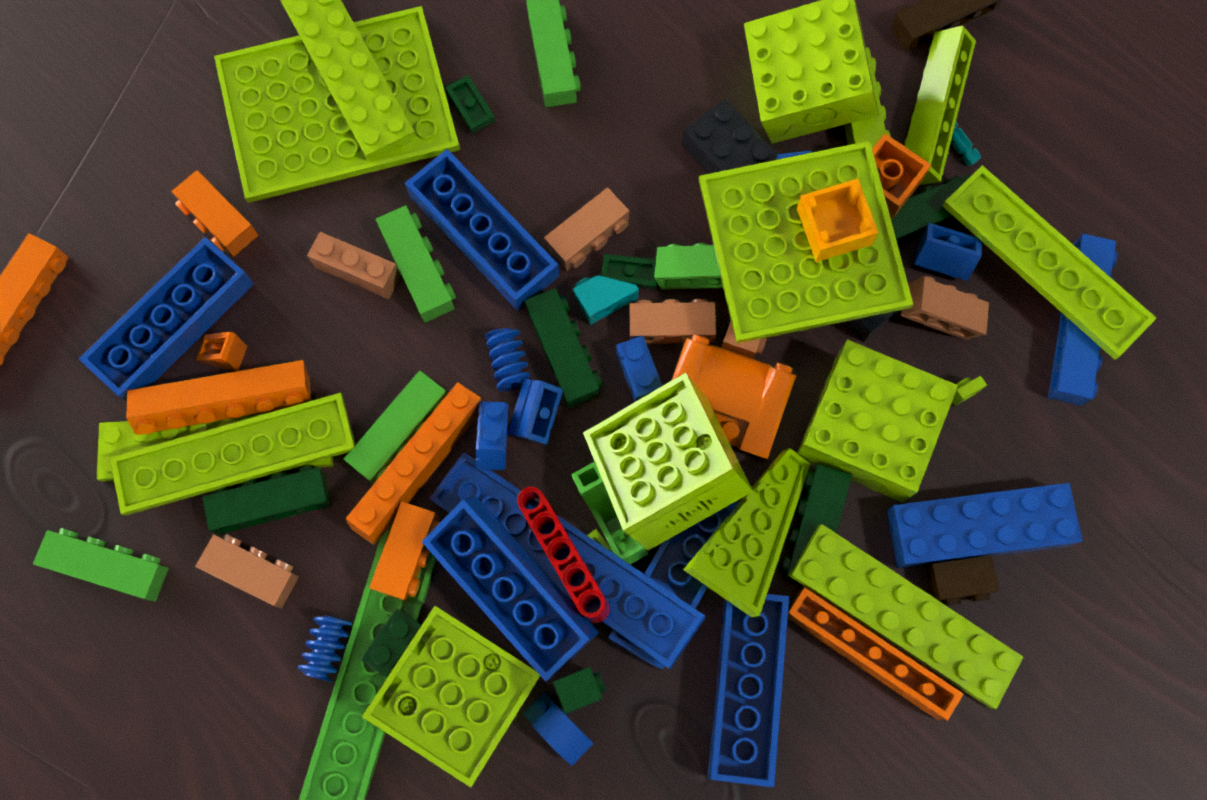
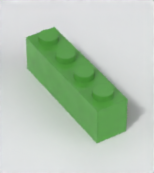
M526 0L545 108L576 103V92L581 91L579 76L573 75L572 68H576L574 51L569 52L568 45L572 44L569 28L564 29L563 22L567 21L565 5L560 6L559 0Z
M405 205L376 218V222L424 323L454 310L452 300L456 296L450 283L444 285L440 277L445 275L439 260L433 261L429 254L433 251L428 237H421L418 231L422 226L416 213L410 215Z
M697 243L694 246L670 244L667 247H657L654 278L661 290L723 288L714 245Z
M419 371L355 445V449L346 455L344 460L374 484L447 396V391L422 371Z
M60 528L59 533L50 530L46 531L33 562L34 565L156 602L169 569L159 565L160 558L143 553L140 559L131 556L133 550L115 545L114 550L104 548L105 541L88 536L85 542L77 539L79 533Z

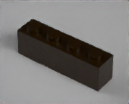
M921 0L916 5L901 8L895 15L891 29L907 53L931 42L934 33L937 31L965 26L995 12L1002 0Z

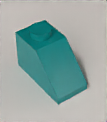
M599 275L591 279L586 277L580 280L575 285V288H573V298L589 325L638 299L639 289L635 284Z

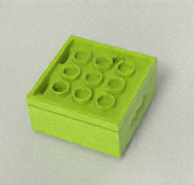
M820 0L744 23L760 119L772 144L879 115L855 0Z
M847 339L834 360L797 454L815 466L819 464L852 474V482L903 503L919 490L958 385Z
M686 372L583 432L623 531L646 550L656 547L753 492L707 397Z
M434 606L364 712L362 718L461 782L472 787L540 675L528 665L437 606Z

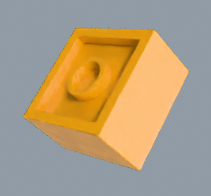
M858 178L800 196L797 211L816 262L873 245L879 232Z

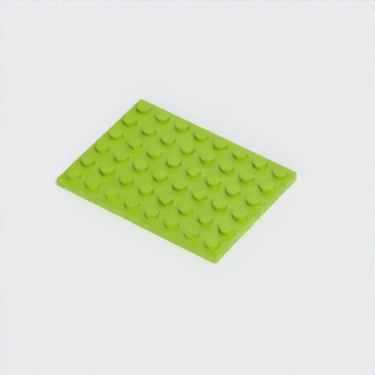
M422 6L354 22L416 134V137L369 160L366 159L300 36L214 56L243 192L248 203L438 156L446 149L450 152L460 150Z

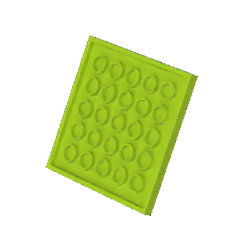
M870 141L699 176V184L736 344L908 309L914 305ZM858 178L879 233L871 246L816 262L797 211L800 196Z

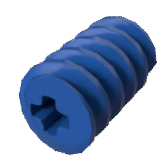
M510 328L496 329L484 335L488 339L486 345L490 350L489 357L493 360L491 364L492 370L496 371L494 378L498 382L496 385L498 391L519 389L522 386L523 380L531 377L529 372H521L522 369L528 367V363L525 361L519 362L518 360L526 356L525 351H516L517 348L523 345V342L513 339L520 335V330H511Z
M326 615L314 617L313 621L320 628L310 629L309 633L316 640L306 641L305 645L312 649V652L302 653L301 657L308 661V664L298 665V670L306 676L334 683L333 680L327 677V674L337 673L338 669L331 665V662L340 661L341 657L334 651L345 648V645L338 639L348 637L349 633L342 629V626L352 625V623Z

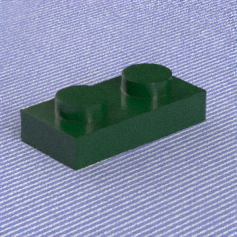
M469 75L445 87L446 93L472 134L496 122L494 114Z
M604 254L601 276L635 284L638 288L656 290L657 281L654 278L656 260Z
M396 608L361 660L383 676L388 677L422 625Z

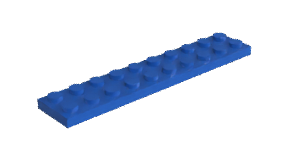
M464 452L429 500L449 514L463 499L477 497L566 597L572 600L518 506L517 498L521 490L491 470L477 469L476 460ZM532 499L528 504V509L536 508L539 503ZM559 517L609 602L610 613L602 622L671 670L705 620V615ZM555 523L546 524L542 529V534H550L555 528ZM563 548L558 551L557 560L566 559L570 549ZM576 574L572 579V586H580L585 580V574ZM598 599L591 600L587 605V612H597L601 606V601Z

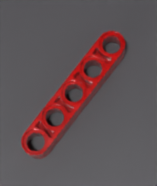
M524 488L518 495V506L577 609L592 623L604 621L610 613L609 602L550 502L538 488ZM532 499H540V503L536 508L528 509V504ZM555 523V528L550 534H542V529L546 524ZM563 548L570 549L566 559L557 560L558 551ZM576 574H585V580L580 586H572V579ZM594 599L600 600L601 606L599 610L595 613H588V603Z

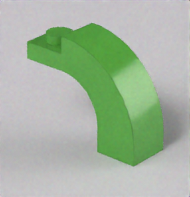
M595 461L571 474L581 496L599 524L612 552L628 564H632L647 556L648 552L623 531Z

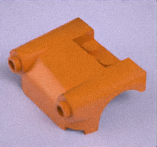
M693 334L692 339L686 338L672 380L686 372L707 397L730 445L768 459L797 376L791 373L793 368L776 362L774 367L757 359L709 344L710 339Z

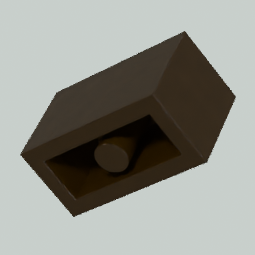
M991 555L934 563L925 567L931 596L938 601H942L946 606L961 604L960 598L971 597L972 602L990 600V594L1000 591Z

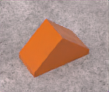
M233 332L205 334L195 361L232 371H239L247 345Z

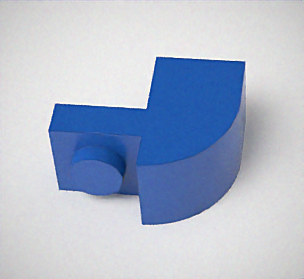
M545 692L523 713L526 719L533 725V728L571 766L594 744Z

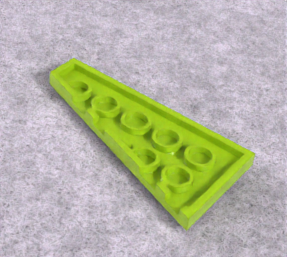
M791 448L783 450L752 486L753 492L742 498L683 570L750 617L760 616L810 463Z

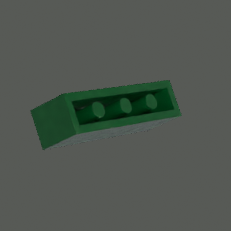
M968 174L960 178L953 176L947 179L941 186L936 188L928 186L921 190L918 195L909 197L891 220L897 244L900 245L922 236L928 222L944 227L958 221L942 205L970 178V175Z
M554 288L524 300L526 311L558 387L563 389L562 396L567 408L570 409L599 397V387L603 386L597 370L591 371L588 364L589 361H592L586 345L581 346L577 337L581 336L576 321H570L567 315L570 308L565 296H559L557 289Z
M819 464L813 469V472L808 471L803 486L808 489L805 499H800L796 510V515L800 516L798 526L792 527L788 543L792 544L790 555H784L780 571L784 572L783 581L805 587L791 578L789 574L818 525L823 524L837 534L852 474Z
M310 465L299 468L298 473L287 475V473H277L269 477L270 480L262 482L249 480L241 483V487L230 489L225 487L211 491V495L203 496L208 531L221 535L331 507L332 501L326 473L320 467L316 468V466Z
M591 667L553 682L565 714L573 713L602 701L601 694L606 692L600 672L593 673Z

